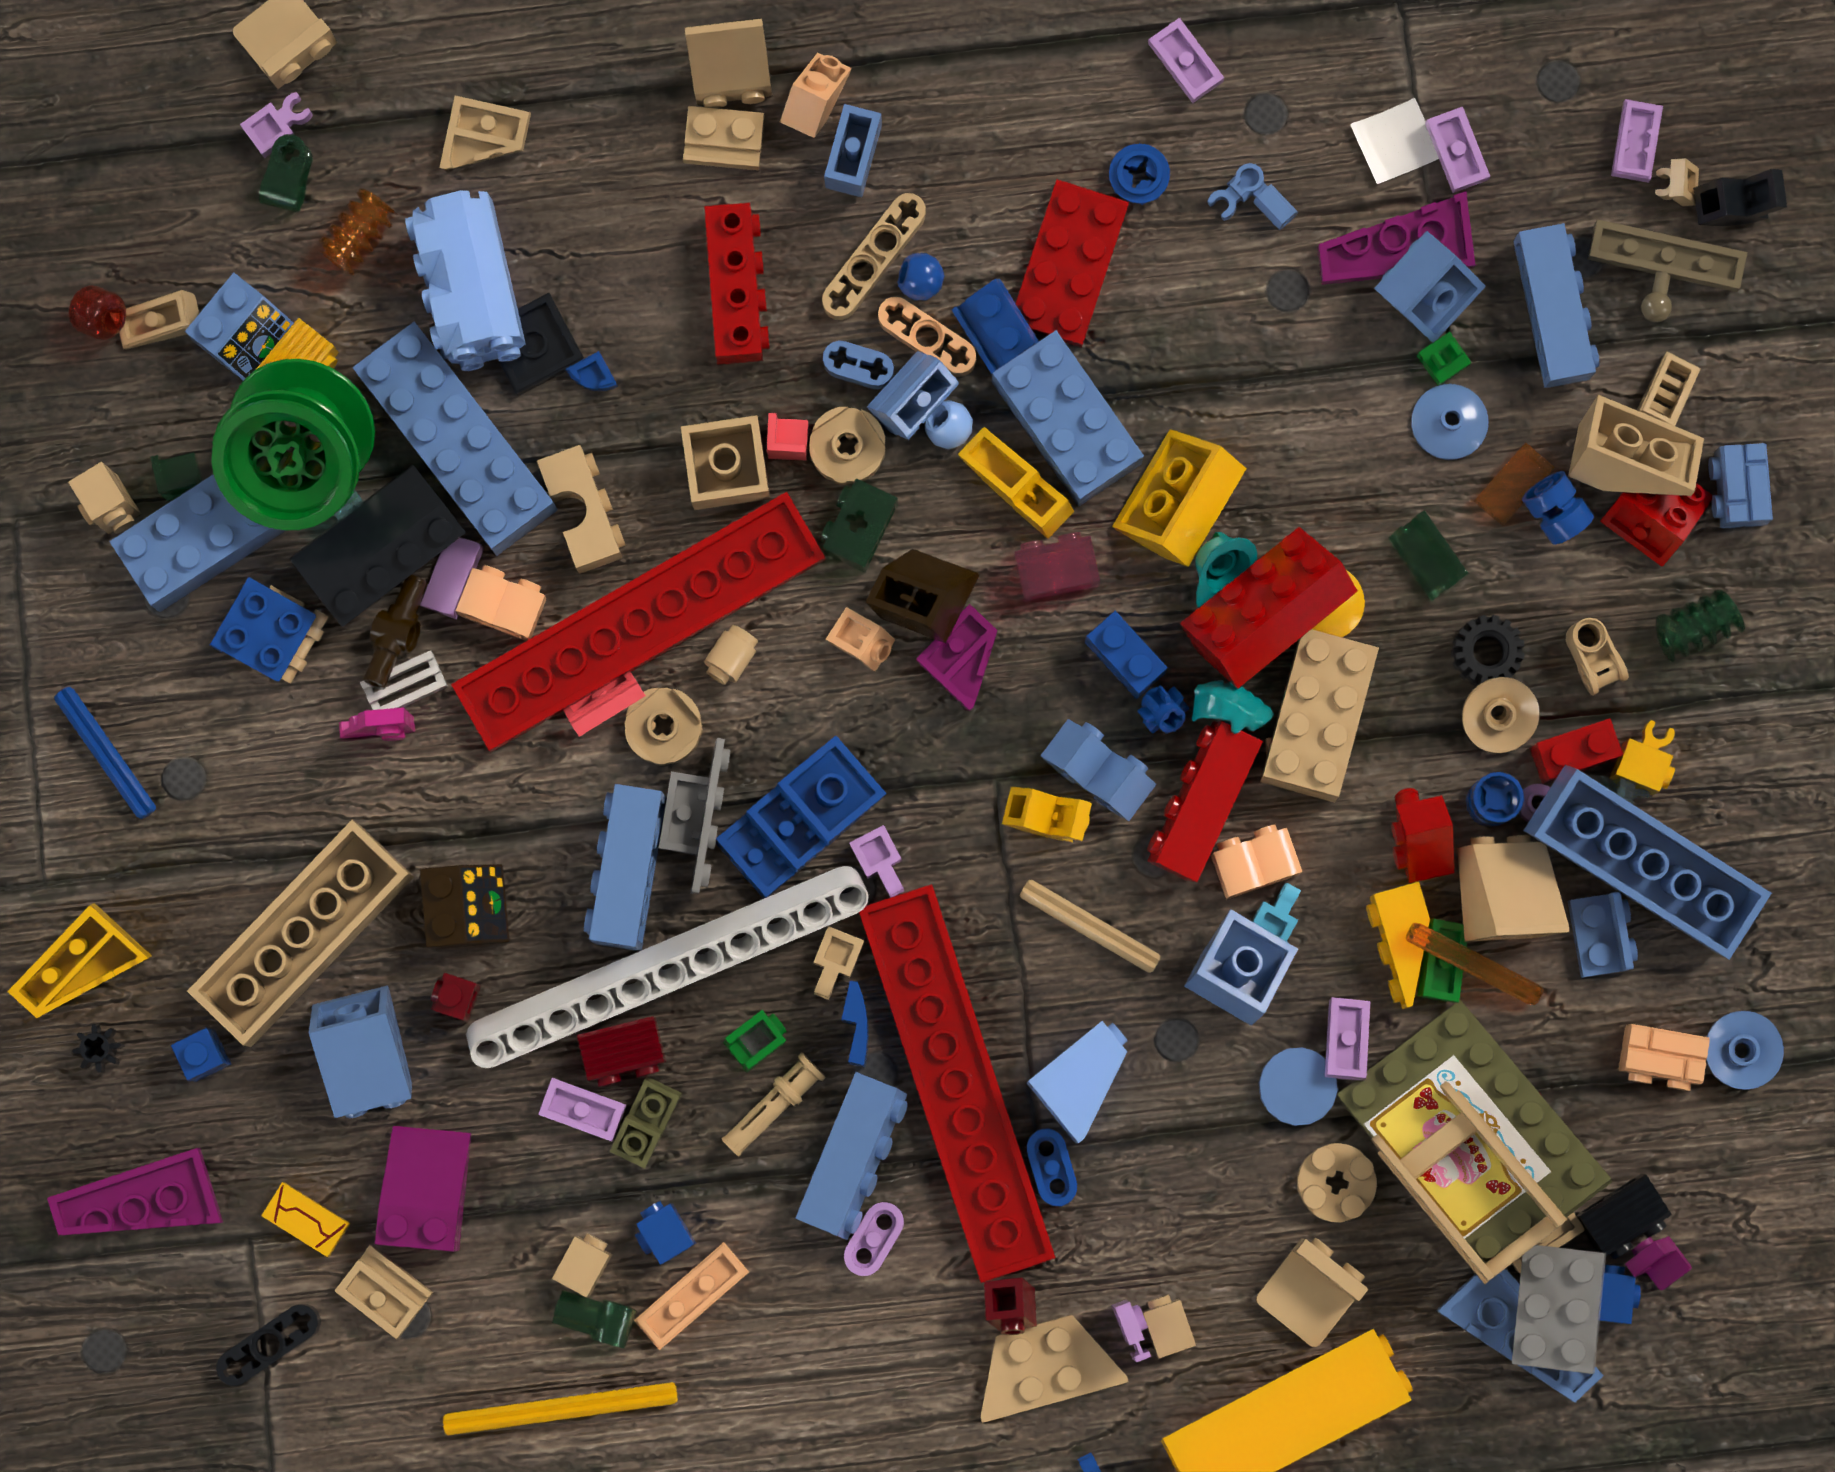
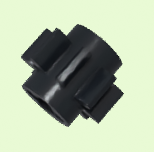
M92 1024L91 1034L77 1033L78 1038L82 1041L80 1048L73 1049L72 1053L81 1054L84 1058L80 1066L82 1069H87L92 1063H95L97 1072L105 1073V1063L110 1062L119 1065L120 1061L115 1057L117 1049H122L125 1045L117 1043L113 1039L116 1029L109 1028L104 1034H101L100 1025ZM94 1041L103 1042L101 1046L105 1051L103 1056L94 1055L96 1051L92 1046Z

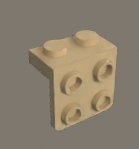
M268 0L233 28L235 38L277 89L295 80L302 70L315 60L323 58L337 44L331 29L322 18H317L303 0Z
M1316 1237L1312 1242L1301 1238L1256 1296L1258 1305L1312 1347L1319 1346L1354 1300L1360 1301L1368 1291V1288L1361 1283L1365 1276L1347 1262L1343 1267L1339 1266L1330 1258L1334 1252Z

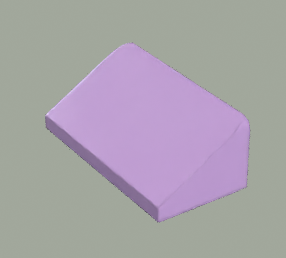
M459 538L440 553L420 604L421 607L457 620L458 615L455 610L472 568L476 569L484 550L482 544Z

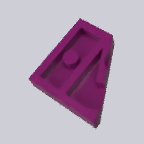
M969 604L961 612L947 642L943 643L934 640L916 658V661L970 712L974 708L998 630Z

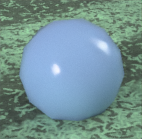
M951 400L943 401L925 421V432L934 445L945 449L956 448L964 444L971 435L973 419L963 404Z

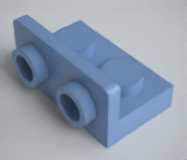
M1620 891L1606 895L1569 900L1568 907L1581 978L1634 969L1633 961L1638 960L1637 946L1634 938L1628 937L1626 923L1631 922V912L1627 899L1622 900Z

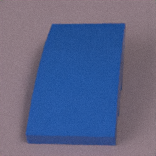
M834 736L778 782L776 787L748 809L744 816L719 835L715 843L764 899L771 896L886 796L887 793L837 736Z

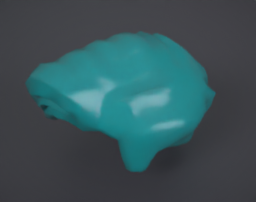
M1223 680L1212 681L1206 684H1199L1194 690L1195 700L1192 721L1201 718L1225 720L1226 723L1231 725V732L1236 734L1245 727L1249 731L1254 732L1273 718L1274 713L1271 707L1265 705L1259 697H1255L1253 693L1247 691L1244 687L1241 686L1237 689L1231 682L1224 683Z

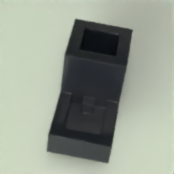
M1770 169L1745 179L1722 177L1693 188L1698 225L1733 226L1749 224L1768 219V214L1787 208L1783 171L1779 169Z

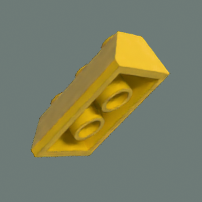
M1170 429L1112 527L1159 556L1189 567L1247 468L1222 446Z

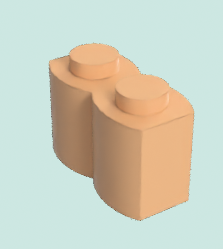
M483 565L482 570L472 568L455 610L457 615L525 641L531 639L546 602V596L540 593L541 586L525 579H519L518 584L503 579L505 576L504 572L487 565Z
M1276 824L1254 831L1255 838L1241 843L1239 837H1235L1217 844L1219 851L1214 852L1211 858L1226 900L1293 878L1302 873L1287 828L1277 830Z

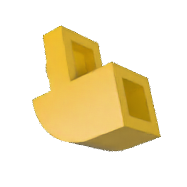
M1011 787L1002 824L1060 841H1083L1084 833L1090 821L1089 814L1092 803L1081 799L1057 797L1031 788Z

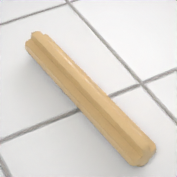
M1028 880L1020 893V897L1144 971L1151 973L1156 968L1161 956L1155 951L1034 880Z

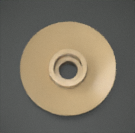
M1507 677L1489 679L1479 684L1468 695L1462 710L1463 728L1469 739L1477 747L1493 753L1510 752L1524 745L1534 734L1539 722V705L1533 692L1522 682ZM1503 706L1504 711L1500 716L1494 717L1491 715L1494 707Z

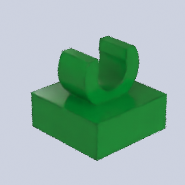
M1448 332L1417 354L1418 359L1437 386L1442 385L1472 363L1451 332Z

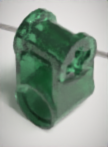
M286 134L280 136L274 142L268 167L259 190L260 204L296 213L301 210L306 194L308 176L313 163V156L311 150L300 137L294 134ZM296 148L300 155L299 157H292L289 162L285 156L287 153L293 154Z

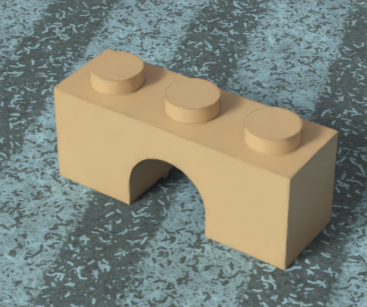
M581 445L537 460L549 496L554 503L566 498H576L586 505L587 511L583 522L579 526L563 532L578 573L581 574L622 559L619 548L626 546L619 525L611 526L606 512L613 510L605 488L598 490L593 477L600 473L593 454L585 455Z

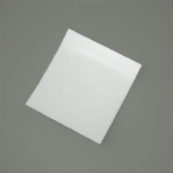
M1415 98L1350 124L1377 184L1439 159L1427 130L1426 121Z

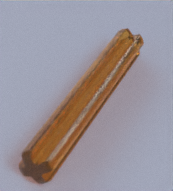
M1413 923L1406 934L1407 942L1517 999L1532 1005H1536L1540 1001V997L1543 994L1542 986L1425 925Z

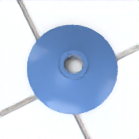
M1456 384L1435 386L1426 391L1417 401L1411 417L1412 432L1417 443L1428 454L1443 460L1461 459L1472 454L1484 441L1488 430L1487 410L1482 400L1473 391L1464 386ZM1448 413L1456 414L1459 420L1458 424L1453 426L1447 424L1445 415Z
M1736 1011L1724 1015L1713 1024L1707 1034V1037L1710 1039L1706 1059L1707 1065L1712 1074L1729 1087L1742 1090L1758 1088L1768 1083L1781 1067L1784 1056L1781 1035L1770 1020L1758 1013ZM1739 1043L1747 1047V1055L1744 1058H1739L1735 1054V1047Z

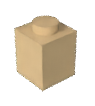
M589 1233L586 1234L584 1239L575 1236L552 1279L586 1298L590 1297L613 1255L605 1251L608 1244Z
M1168 1294L1147 1302L1149 1309L1142 1311L1147 1323V1331L1157 1358L1196 1346L1180 1299L1171 1301Z

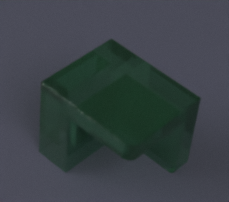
M194 452L165 460L159 455L150 457L158 493L167 501L176 499L202 482L197 456Z

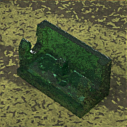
M1425 510L1416 515L1405 526L1399 527L1388 537L1392 546L1431 601L1463 581L1469 574Z

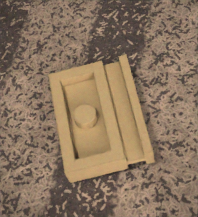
M688 106L683 163L759 171L765 120L764 113Z
M373 1245L368 1246L365 1253L358 1259L335 1289L337 1294L395 1339H399L426 1301L434 1293Z

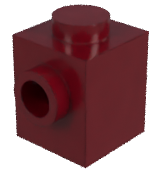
M1022 1277L984 1282L986 1321L1004 1335H1019L1025 1332V1328L1037 1327L1035 1288Z

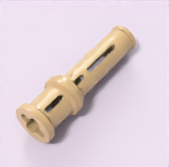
M802 1052L798 1055L799 1061L783 1077L777 1076L774 1079V1088L726 1136L721 1138L738 1157L791 1104L793 1106L799 1105L802 1102L801 1096L818 1080L823 1081L826 1078L821 1070Z

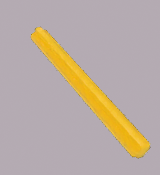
M670 1382L447 1413L443 1416V1429L446 1435H455L675 1404L678 1400L677 1387L675 1383Z

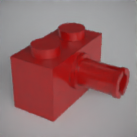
M1406 788L1399 791L1394 797L1397 809V822L1391 823L1394 841L1397 845L1393 847V856L1397 869L1405 870L1409 883L1455 873L1453 824L1443 796L1420 800L1419 793L1414 788Z

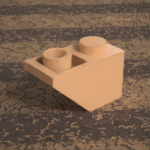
M817 52L793 83L780 123L815 138L827 122L852 68L842 64L833 56L822 55Z

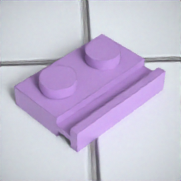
M1128 1300L1111 1305L1125 1342L1128 1345L1133 1344L1135 1352L1130 1353L1132 1359L1135 1362H1139L1151 1357L1150 1352L1146 1348H1141L1139 1343L1145 1340L1141 1331L1148 1329L1140 1306H1131Z

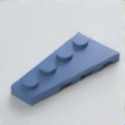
M1506 1269L1486 1284L1474 1274L1436 1311L1512 1361L1520 1284ZM1518 1365L1572 1402L1579 1400L1604 1376L1596 1366L1595 1373L1588 1374Z

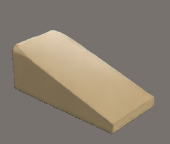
M184 290L115 312L123 349L187 335L184 331L199 315L195 295Z

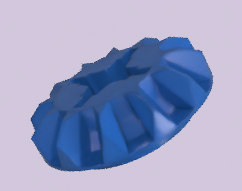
M1132 144L1124 147L1114 156L1109 168V180L1114 193L1129 203L1144 205L1147 202L1157 200L1166 190L1170 179V168L1167 159L1158 149L1147 144ZM1146 161L1145 175L1150 177V180H1141L1134 188L1132 187L1133 175L1128 172L1130 169L1137 171L1139 166H1142L1143 162Z

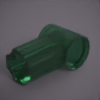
M562 1290L554 1311L552 1323L592 1335V1339L602 1343L625 1348L637 1310L612 1301L603 1300V1302Z

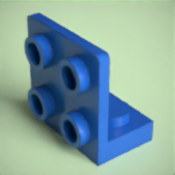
M248 577L209 646L221 653H226L274 681H280L314 622L316 615Z

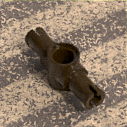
M414 575L407 577L402 584L395 604H391L387 611L381 610L376 615L370 632V639L374 643L373 649L375 652L363 678L364 682L368 685L384 690L396 660L402 659L404 653L409 654L415 649L421 632V624L418 621L419 616L416 612L428 586L424 579Z

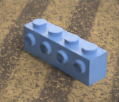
M1564 223L1520 231L1513 242L1544 388L1590 380L1596 373L1595 368L1599 367V354L1596 345H1590L1587 331L1591 330L1592 327L1591 317L1588 308H1582L1580 294L1583 293L1584 286L1580 271H1574L1572 257L1576 255L1573 235L1566 233Z
M855 1072L795 1219L845 1240H848L850 1233L854 1234L857 1231L862 1220L860 1209L865 1196L869 1197L872 1194L877 1183L875 1172L880 1160H885L891 1150L892 1138L890 1136L895 1123L899 1124L906 1113V1093L898 1088Z

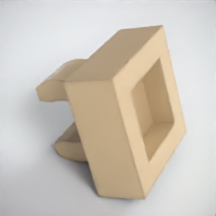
M1686 158L1671 159V169L1660 168L1656 171V175L1661 179L1670 178V185L1666 189L1655 190V194L1663 200L1673 199L1681 206H1696L1693 188L1698 186L1699 168Z

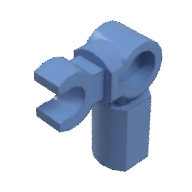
M1252 163L1239 167L1236 175L1227 183L1228 188L1213 192L1208 199L1210 207L1219 200H1225L1229 204L1227 210L1221 214V218L1224 221L1234 215L1236 204L1239 201L1245 202L1251 196L1255 198L1253 203L1279 230L1283 229L1298 214V211L1272 184L1267 186L1264 183L1263 171L1259 166Z

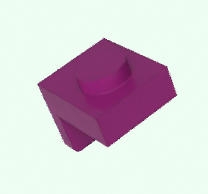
M1670 1236L1653 1241L1651 1237L1645 1239L1631 1250L1635 1256L1625 1263L1634 1277L1647 1273L1661 1291L1667 1289L1692 1269L1690 1263Z

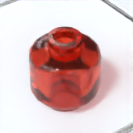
M93 285L83 287L75 293L68 310L69 320L76 330L99 340H107L117 335L123 328L127 316L126 305L120 296L112 291Z

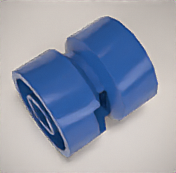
M1564 471L1555 472L1540 480L1522 497L1523 503L1534 518H1542L1540 527L1550 542L1555 545L1576 536L1594 519L1593 513L1583 498L1574 497L1576 488Z
M1503 772L1490 773L1475 782L1468 791L1466 798L1467 811L1471 818L1479 825L1498 827L1516 817L1520 812L1524 802V793L1518 780L1510 774Z

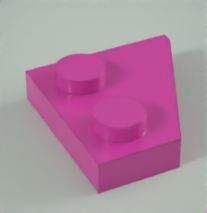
M404 707L363 711L358 713V715L350 717L349 721L339 722L340 738L376 735L382 736L383 741L405 739V733L415 732L414 716Z

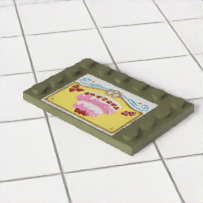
M1461 1000L1370 1068L1364 1081L1355 1080L1337 1094L1338 1099L1368 1136L1372 1139L1378 1134L1400 1160L1460 1114L1440 1088V1085L1445 1081L1449 1082L1456 1091L1459 1090L1566 1218L1612 1183L1611 1177ZM1477 1133L1416 1179L1484 1263H1487L1546 1217Z

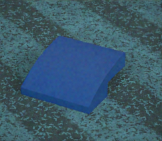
M850 981L841 1019L843 1023L856 1025L848 1062L851 1065L865 1067L869 1040L867 1011L858 982Z

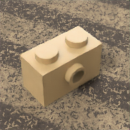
M102 461L68 482L81 502L77 507L89 525L95 523L108 534L113 531L117 534L127 530L135 523L134 518L141 514L118 475Z

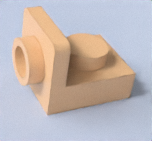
M847 607L826 638L830 644L860 660L873 671H876L880 664L889 657L892 645L895 642V638L880 625Z

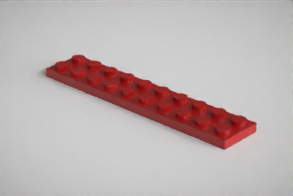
M785 492L451 685L490 752H493L561 713L567 707L622 677L625 673L634 671L825 561L826 557L789 494Z
M930 884L865 906L859 914L980 1282L982 1283L1055 1259L1056 1257L933 885Z

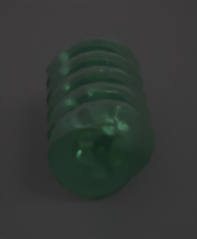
M1721 589L1713 591L1711 598L1707 595L1700 597L1697 604L1693 601L1686 603L1684 610L1680 608L1672 609L1670 617L1666 614L1658 615L1655 625L1662 651L1671 662H1675V649H1678L1684 657L1689 656V643H1692L1698 651L1703 650V637H1706L1712 645L1717 644V631H1720L1726 639L1731 638L1730 625H1734L1741 633L1745 631V624L1740 610L1731 597Z

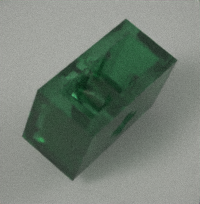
M855 479L852 487L845 485L836 504L837 507L841 508L835 522L828 520L821 534L820 541L825 543L823 546L825 555L866 573L898 506V498L859 479ZM861 516L866 528L859 527L856 533L851 531V525L848 521H856Z

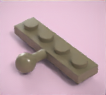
M1597 219L1594 224L1587 260L1655 274L1652 293L1644 297L1641 303V312L1648 321L1662 322L1669 317L1672 311V303L1667 296L1670 278L1738 292L1741 287L1748 252Z

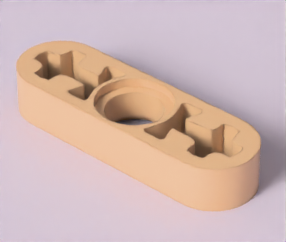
M890 297L880 305L878 311L879 324L891 336L915 352L919 351L937 357L954 377L966 376L974 369L976 352L968 341L901 297ZM898 307L902 308V317L911 324L913 317L920 319L912 326L909 336L903 334L907 331L905 324L898 320L893 324L888 322L889 314L886 312L888 309L896 311ZM931 327L936 330L938 341L933 346L924 347L917 342L916 334L921 328ZM945 338L951 340L947 344V348L958 354L961 349L966 351L965 359L968 362L966 365L959 363L956 367L952 366V356L944 350L941 357L935 355L943 347Z

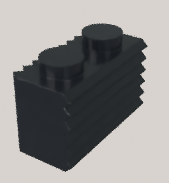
M1646 1174L1636 1176L1576 1214L1585 1228L1584 1232L1596 1251L1606 1253V1256L1610 1254L1613 1259L1630 1251L1634 1247L1630 1241L1644 1233L1646 1238H1649L1667 1227L1663 1220L1672 1215Z

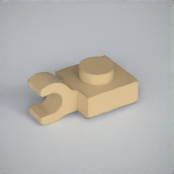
M827 927L813 962L815 965L824 968L814 995L829 1000L838 975L851 977L864 940L832 927Z

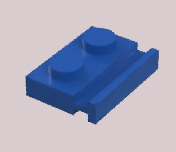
M1001 279L992 280L968 297L961 305L952 309V312L991 374L1039 342Z

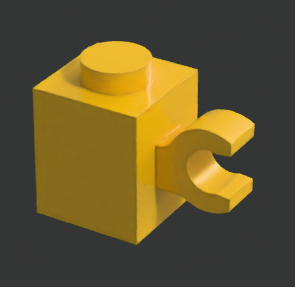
M1650 720L1643 728L1642 742L1629 738L1622 743L1623 756L1616 759L1609 779L1653 796L1660 792L1661 788L1667 789L1673 778L1675 768L1670 766L1673 755L1658 749L1672 742L1675 730L1668 728L1663 739H1656L1652 733L1655 721Z

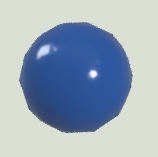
M913 253L903 260L899 271V289L903 295L914 301L928 300L934 297L942 289L945 277L942 266L935 257L928 253Z

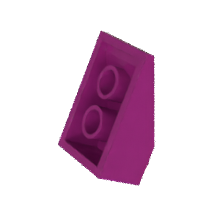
M402 1126L392 1127L379 1201L375 1244L459 1251L472 1133Z

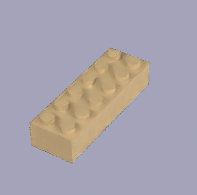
M351 820L187 992L243 1046L252 1047L402 891L414 876L360 824Z

